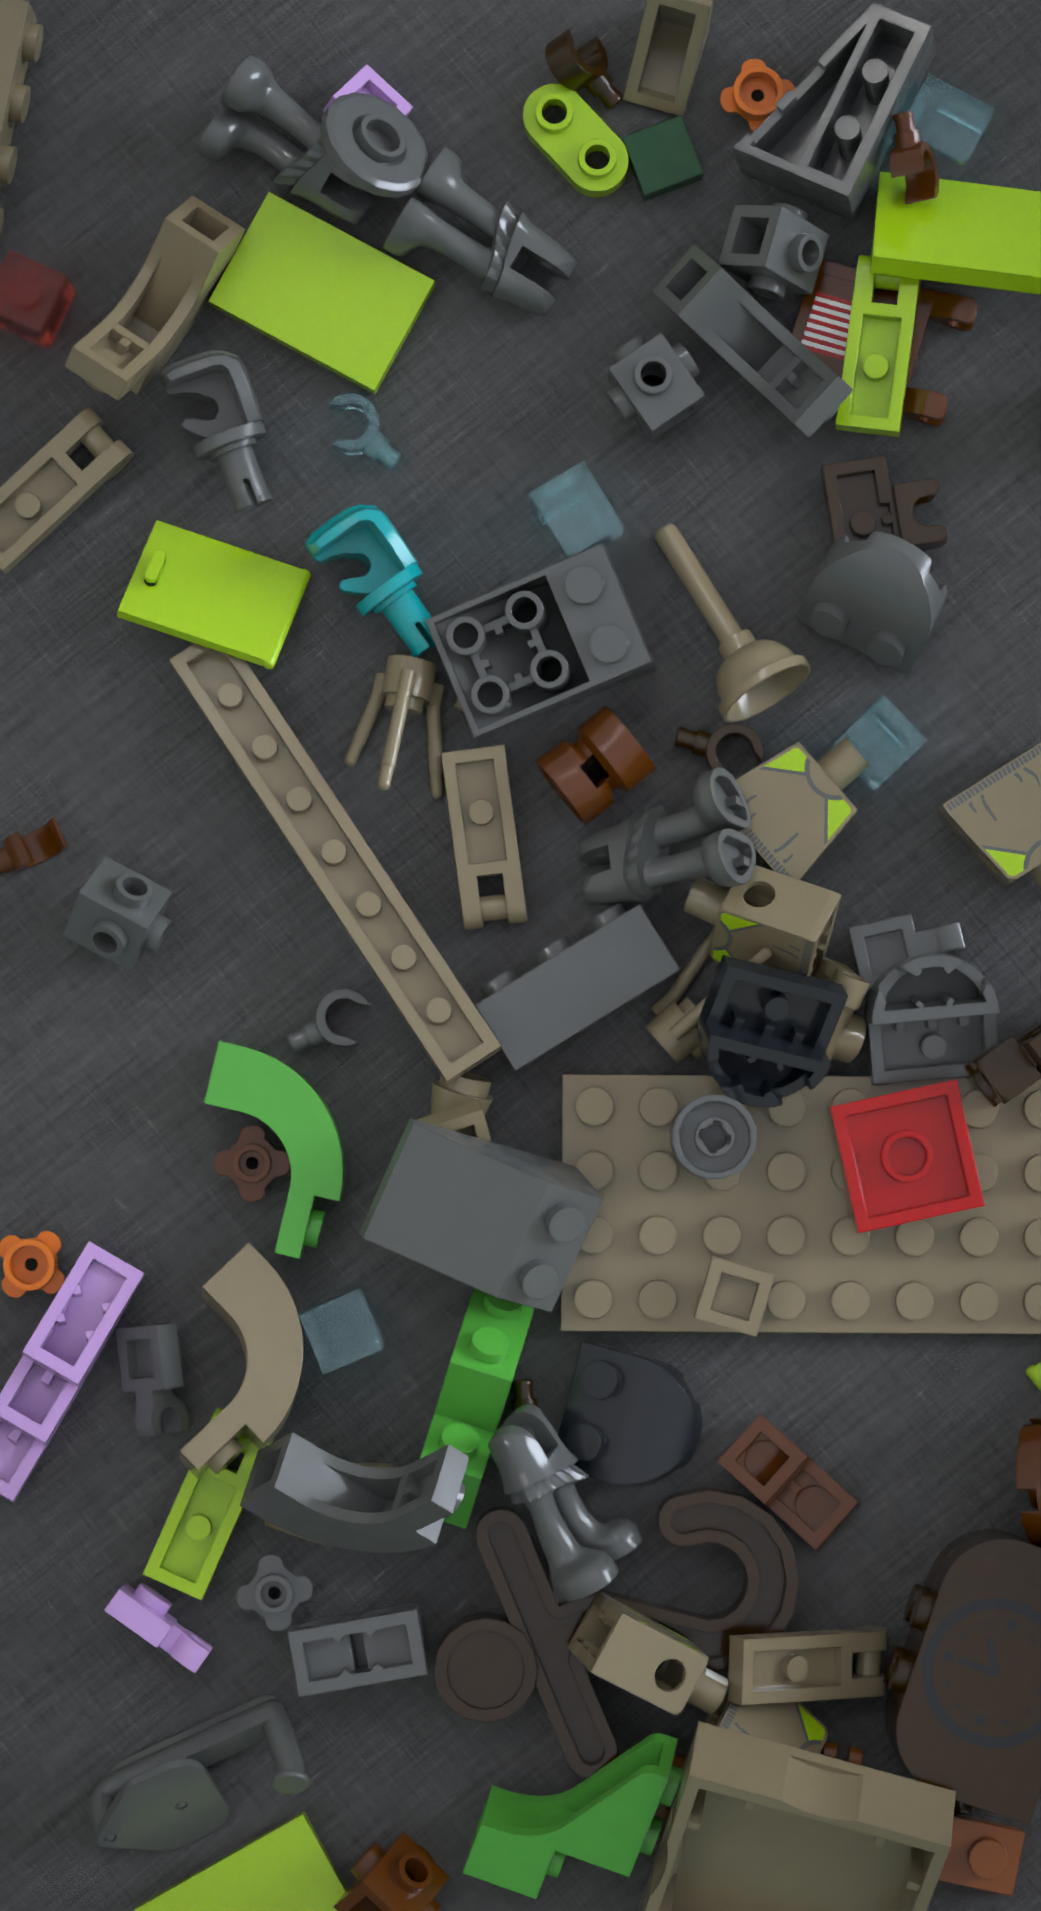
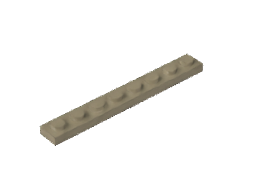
M195 643L170 658L171 667L446 1084L448 1085L499 1052L501 1050L500 1043L246 660Z

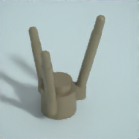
M389 655L385 673H376L371 697L353 735L352 742L344 758V763L348 767L356 764L386 698L384 707L393 712L378 779V788L382 791L388 790L391 785L406 715H422L423 705H425L427 708L431 796L439 799L443 795L441 703L445 686L434 683L438 666L431 661L413 656Z
M715 926L698 947L668 992L651 1007L657 1016L645 1026L678 1064L690 1054L697 1060L703 1056L698 1039V1021L707 996L696 1006L688 997L679 1005H677V1002L710 957L709 952ZM764 947L748 961L763 965L772 957V951L770 948Z

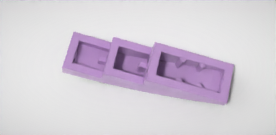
M90 1241L87 1243L22 1351V1358L0 1393V1496L12 1503L16 1501L144 1276L142 1271Z

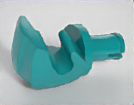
M354 505L327 519L311 532L304 544L306 550L320 564L340 559H356L366 564L368 573L365 576L342 580L338 586L339 592L343 594L365 597L356 605V608L363 617L373 612L376 615L383 613L412 652L411 655L413 657H419L427 651V648L435 646L425 621L432 616L413 591L418 586L415 582L424 573L417 565L418 560L382 510L375 505Z

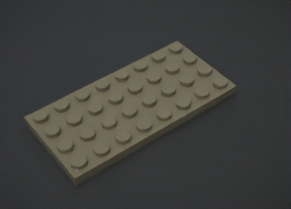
M562 1075V1163L578 1168L601 1195L603 1201L561 1290V1331L738 1332L694 1319L710 1260L714 1256L775 1275L759 1332L1041 1334V1078L1005 1104L1001 1102L993 1107L971 1077L873 1085L870 1076H825L814 1089L810 1090L805 1086L796 1093L783 1097V1104L781 1106L761 1108L742 1104L750 1112L757 1128V1146L751 1161L740 1172L727 1178L702 1179L688 1173L676 1161L670 1147V1129L676 1115L689 1102L705 1095L727 1096L712 1075ZM957 1079L985 1206L856 1233L829 1107Z

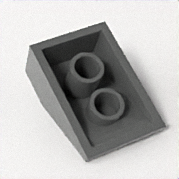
M410 1118L359 1234L367 1241L496 1298L552 1312L603 1198L579 1169L573 1165Z

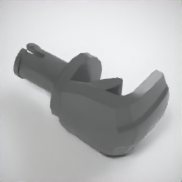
M209 350L187 356L167 365L159 372L164 389L173 399H196L213 405L217 410L216 417L211 420L186 418L182 422V430L202 440L192 447L197 460L210 459L211 462H218L234 505V512L237 514L251 510L250 506H252V503L245 488V483L249 486L256 508L273 500L272 494L269 493L253 450L258 445L257 441L264 438L267 432L253 386L240 357L224 350Z

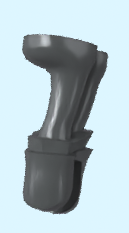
M254 53L249 55L237 68L225 87L221 97V103L225 106L215 115L205 129L197 145L196 152L208 160L220 161L236 149L246 150L257 155L280 171L273 180V183L294 185L290 195L304 198L342 220L354 224L359 223L371 205L370 197L366 190L354 185L336 168L325 151L320 133L321 123L279 87L272 71L263 59ZM258 114H261L293 135L306 149L303 151L268 125Z
M444 147L424 175L422 182L417 188L416 195L427 202L451 211L492 238L491 247H486L441 219L422 202L411 197L393 226L383 249L395 256H406L418 246L427 247L458 263L482 281L480 290L492 292V298L511 303L530 313L546 316L556 303V299L537 283L520 273L530 259L554 275L570 280L578 262L559 242L537 227L524 211L518 216L508 199L502 208L499 209L474 191L462 178V162L458 155Z
M717 767L708 770L696 780L693 789L695 805L670 815L661 804L650 808L646 812L638 810L626 820L603 828L580 841L578 848L581 862L589 865L610 864L611 868L586 877L582 881L585 902L590 905L649 902L652 895L662 893L664 885L702 877H711L714 882L725 887H736L746 884L753 875L756 864V851L753 842L746 835L738 832L751 826V815L742 790L733 775L725 768ZM705 837L701 846L669 855V849L672 845Z
M523 1404L506 1418L501 1428L496 1430L488 1443V1448L501 1475L503 1494H510L512 1505L524 1503L530 1511L536 1533L548 1561L550 1577L556 1591L562 1600L568 1602L579 1600L609 1584L619 1571L614 1561L633 1551L642 1542L644 1536L638 1526L627 1518H617L601 1523L590 1514L574 1485L586 1479L589 1475L574 1465L578 1458L564 1445L541 1409L533 1404Z

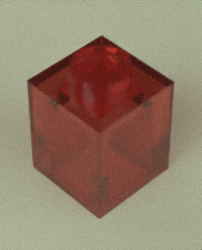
M9 249L0 267V327L49 349L76 293L67 275Z

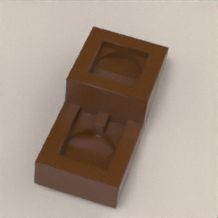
M761 1414L755 1418L717 1461L818 1552L860 1506V1503Z

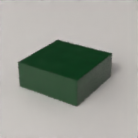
M681 115L622 137V142L628 152L629 164L644 201L703 180V170Z

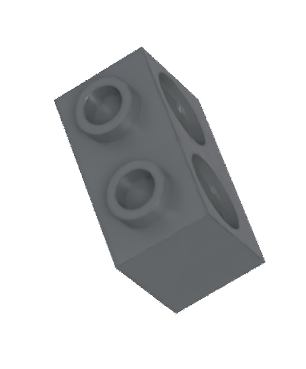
M419 1601L294 1623L288 1631L299 1697L427 1675L430 1662Z

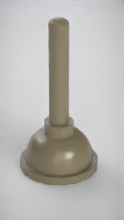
M667 524L661 527L654 536L655 541L721 643L718 647V652L724 662L719 667L716 683L718 696L721 701L718 710L723 720L728 723L744 721L779 703L799 687L809 675L811 668L805 656L795 655L788 647L778 641L768 639L756 640L750 630H742L678 528L674 524Z

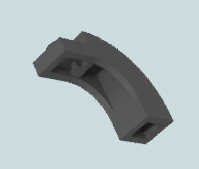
M696 244L687 251L652 290L661 301L808 438L823 423L835 415L840 404L853 391L842 378L791 334Z
M292 1432L258 1450L240 1506L281 1529L318 1543L371 1553L415 1551L435 1545L444 1518L451 1516L459 1507L465 1493V1485L462 1483L469 1456L448 1444L406 1466L396 1468L368 1467L333 1456Z

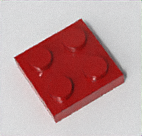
M957 1079L829 1107L856 1233L985 1206Z

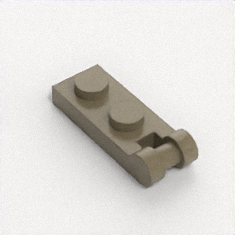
M87 408L79 413L0 487V569L5 575L108 479L117 475L132 460L134 456L133 451L122 440L119 439L114 442L102 429L104 421L92 408ZM81 446H84L95 457L83 470L69 457Z
M504 744L441 753L465 931L484 928L483 922L508 919L509 925L528 922ZM503 876L504 894L480 897L477 878Z
M853 1626L850 1629L730 1635L728 1701L739 1705H757L886 1695V1683L883 1682L884 1673L880 1672L881 1651L888 1650V1629L876 1626ZM853 1653H856L855 1671H852Z

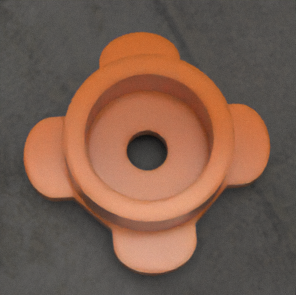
M749 59L742 64L741 73L736 78L734 85L723 89L721 92L720 105L726 113H737L748 121L750 130L754 132L776 109L775 104L788 90L793 92L795 88L789 80H781L780 76L771 68L766 67L762 60ZM755 91H760L764 96L759 102L754 101L751 97Z
M43 1231L36 1238L20 1239L16 1235H8L1 1240L0 1256L4 1259L3 1270L5 1274L2 1280V1289L8 1296L20 1298L27 1291L42 1289L48 1294H54L60 1290L65 1282V1275L58 1268L57 1253L61 1249L62 1244L60 1238L55 1233ZM29 1258H34L38 1264L37 1268L33 1271L26 1268V1261Z

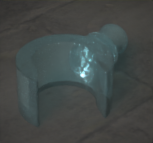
M346 393L333 398L328 403L330 410L344 411L357 409L363 412L369 419L368 428L360 438L332 442L335 451L344 455H359L365 452L373 460L378 459L388 470H392L398 464L403 455L400 451L394 449L389 444L390 440L379 432L380 424L377 411L367 398L359 394Z

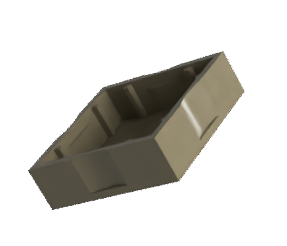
M698 1721L683 1767L680 1783L671 1804L638 1911H927L951 1848L956 1791Z

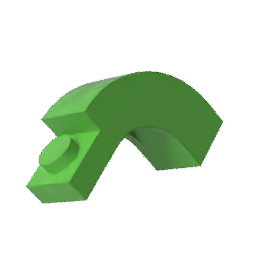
M219 1041L204 1103L254 1116L267 1124L282 1141L289 1157L291 1182L274 1253L298 1259L303 1258L306 1246L317 1249L324 1225L326 1211L315 1209L317 1198L322 1197L339 1202L343 1201L346 1186V1161L338 1126L329 1107L318 1091L293 1068L263 1052Z

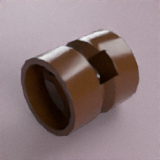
M604 706L578 727V740L573 743L562 739L535 761L553 789L585 826L613 805L614 791L619 789L630 792L656 771L653 762L635 737L607 706ZM589 757L603 773L592 781L580 768Z

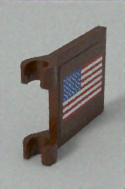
M823 259L813 293L804 294L792 334L842 378L857 269ZM920 287L902 415L934 427H939L944 423L948 411V398L938 392L910 388L908 386L929 319L959 331H971L977 317L978 303L975 299L964 295L937 292ZM875 289L873 302L897 305L899 291Z

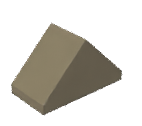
M647 0L623 100L674 115L684 116L710 28L713 1Z

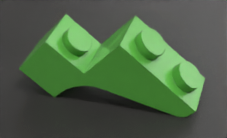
M476 1288L473 1289L420 1456L421 1459L448 1444L469 1456L462 1483L465 1485L464 1497L456 1511L443 1520L445 1523L464 1529L467 1527L490 1454L488 1443L498 1428L535 1309L530 1306L496 1298Z
M661 1733L651 1734L577 1786L559 1794L545 1796L526 1795L492 1785L472 1838L463 1874L533 1899L537 1898L545 1875L558 1877L566 1855L630 1877L639 1852L651 1856L663 1821V1818L655 1816L659 1803L670 1807L676 1795L683 1769L672 1765L678 1739Z

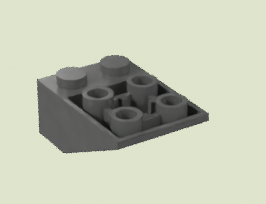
M602 544L425 620L474 738L601 693L656 669V665L609 554Z

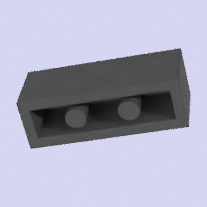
M617 903L589 921L594 930L590 935L575 944H572L566 935L534 955L540 965L518 978L514 970L510 969L480 988L485 999L475 1006L500 1043L502 1051L515 1072L523 1069L680 971L640 904L627 911L622 903Z

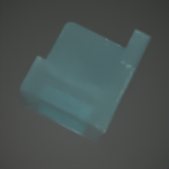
M928 73L908 111L912 110L914 113L915 128L919 129L921 142L926 141L934 152L959 165H965L968 163L980 138L985 134L996 109Z
M584 460L529 493V505L542 526L547 524L567 557L579 554L607 537L613 541L623 535V523Z
M882 695L831 747L833 748L846 737L870 764V767L859 776L876 792L922 748L927 739Z
M362 1288L299 1314L323 1375L379 1352L386 1347Z

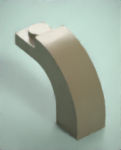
M192 195L164 219L144 265L126 294L101 323L72 347L64 366L82 377L93 389L107 393L117 401L130 390L138 395L173 355L208 303L236 251L245 228Z
M250 1243L245 1245L202 1286V1299L237 1336L245 1356L246 1373L234 1399L180 1450V1461L197 1479L208 1468L216 1475L224 1470L244 1449V1446L238 1441L243 1434L259 1450L268 1446L283 1427L292 1409L298 1390L303 1363V1334L300 1318L287 1286L276 1270Z

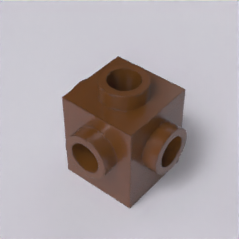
M403 1832L384 1849L377 1842H374L356 1860L349 1871L357 1879L333 1907L337 1911H439L441 1904L434 1897L450 1879V1876L434 1862V1859L427 1850L417 1845Z

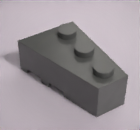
M873 2L817 60L818 66L793 92L788 90L775 104L776 109L751 135L746 134L733 147L740 172L854 221L894 140V134L897 133L892 116L908 111L935 56L932 26Z

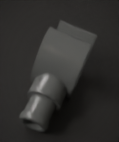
M338 989L328 993L317 1007L316 1018L302 1024L303 1028L287 1034L294 1053H298L310 1045L315 1047L326 1041L340 1047L358 1045L356 1041L348 1037L334 1034L328 1026L327 1014L331 1006L341 1000H351L359 1005L371 1007V1004L362 994L355 990Z

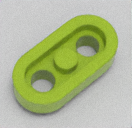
M562 84L543 85L530 94L523 109V126L532 144L581 194L597 198L608 196L617 191L626 179L629 163L628 152L621 139L575 91L564 87ZM550 106H559L566 112V117L560 123L552 124L547 122L542 114ZM600 151L607 155L609 163L602 169H593L587 165L585 158L591 152Z

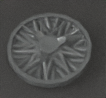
M354 92L339 96L323 113L320 133L325 151L336 168L354 185L376 196L399 198L412 194L422 182L424 175L428 171L430 160L425 141L413 122L397 107L377 96Z

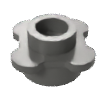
M267 1554L259 1559L257 1563L258 1572L250 1583L243 1584L238 1588L236 1600L241 1609L254 1610L266 1621L268 1629L280 1632L286 1630L291 1625V1614L299 1603L308 1601L311 1598L313 1585L307 1576H297L291 1569L285 1567L280 1556ZM271 1587H278L280 1589L281 1595L279 1598L273 1599L269 1596L268 1591Z

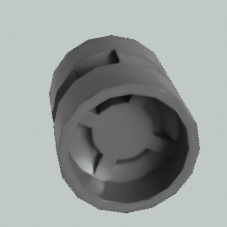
M705 1095L689 1102L676 1115L670 1129V1147L676 1161L688 1173L702 1179H724L740 1172L751 1161L757 1146V1128L750 1112L739 1101L724 1095Z

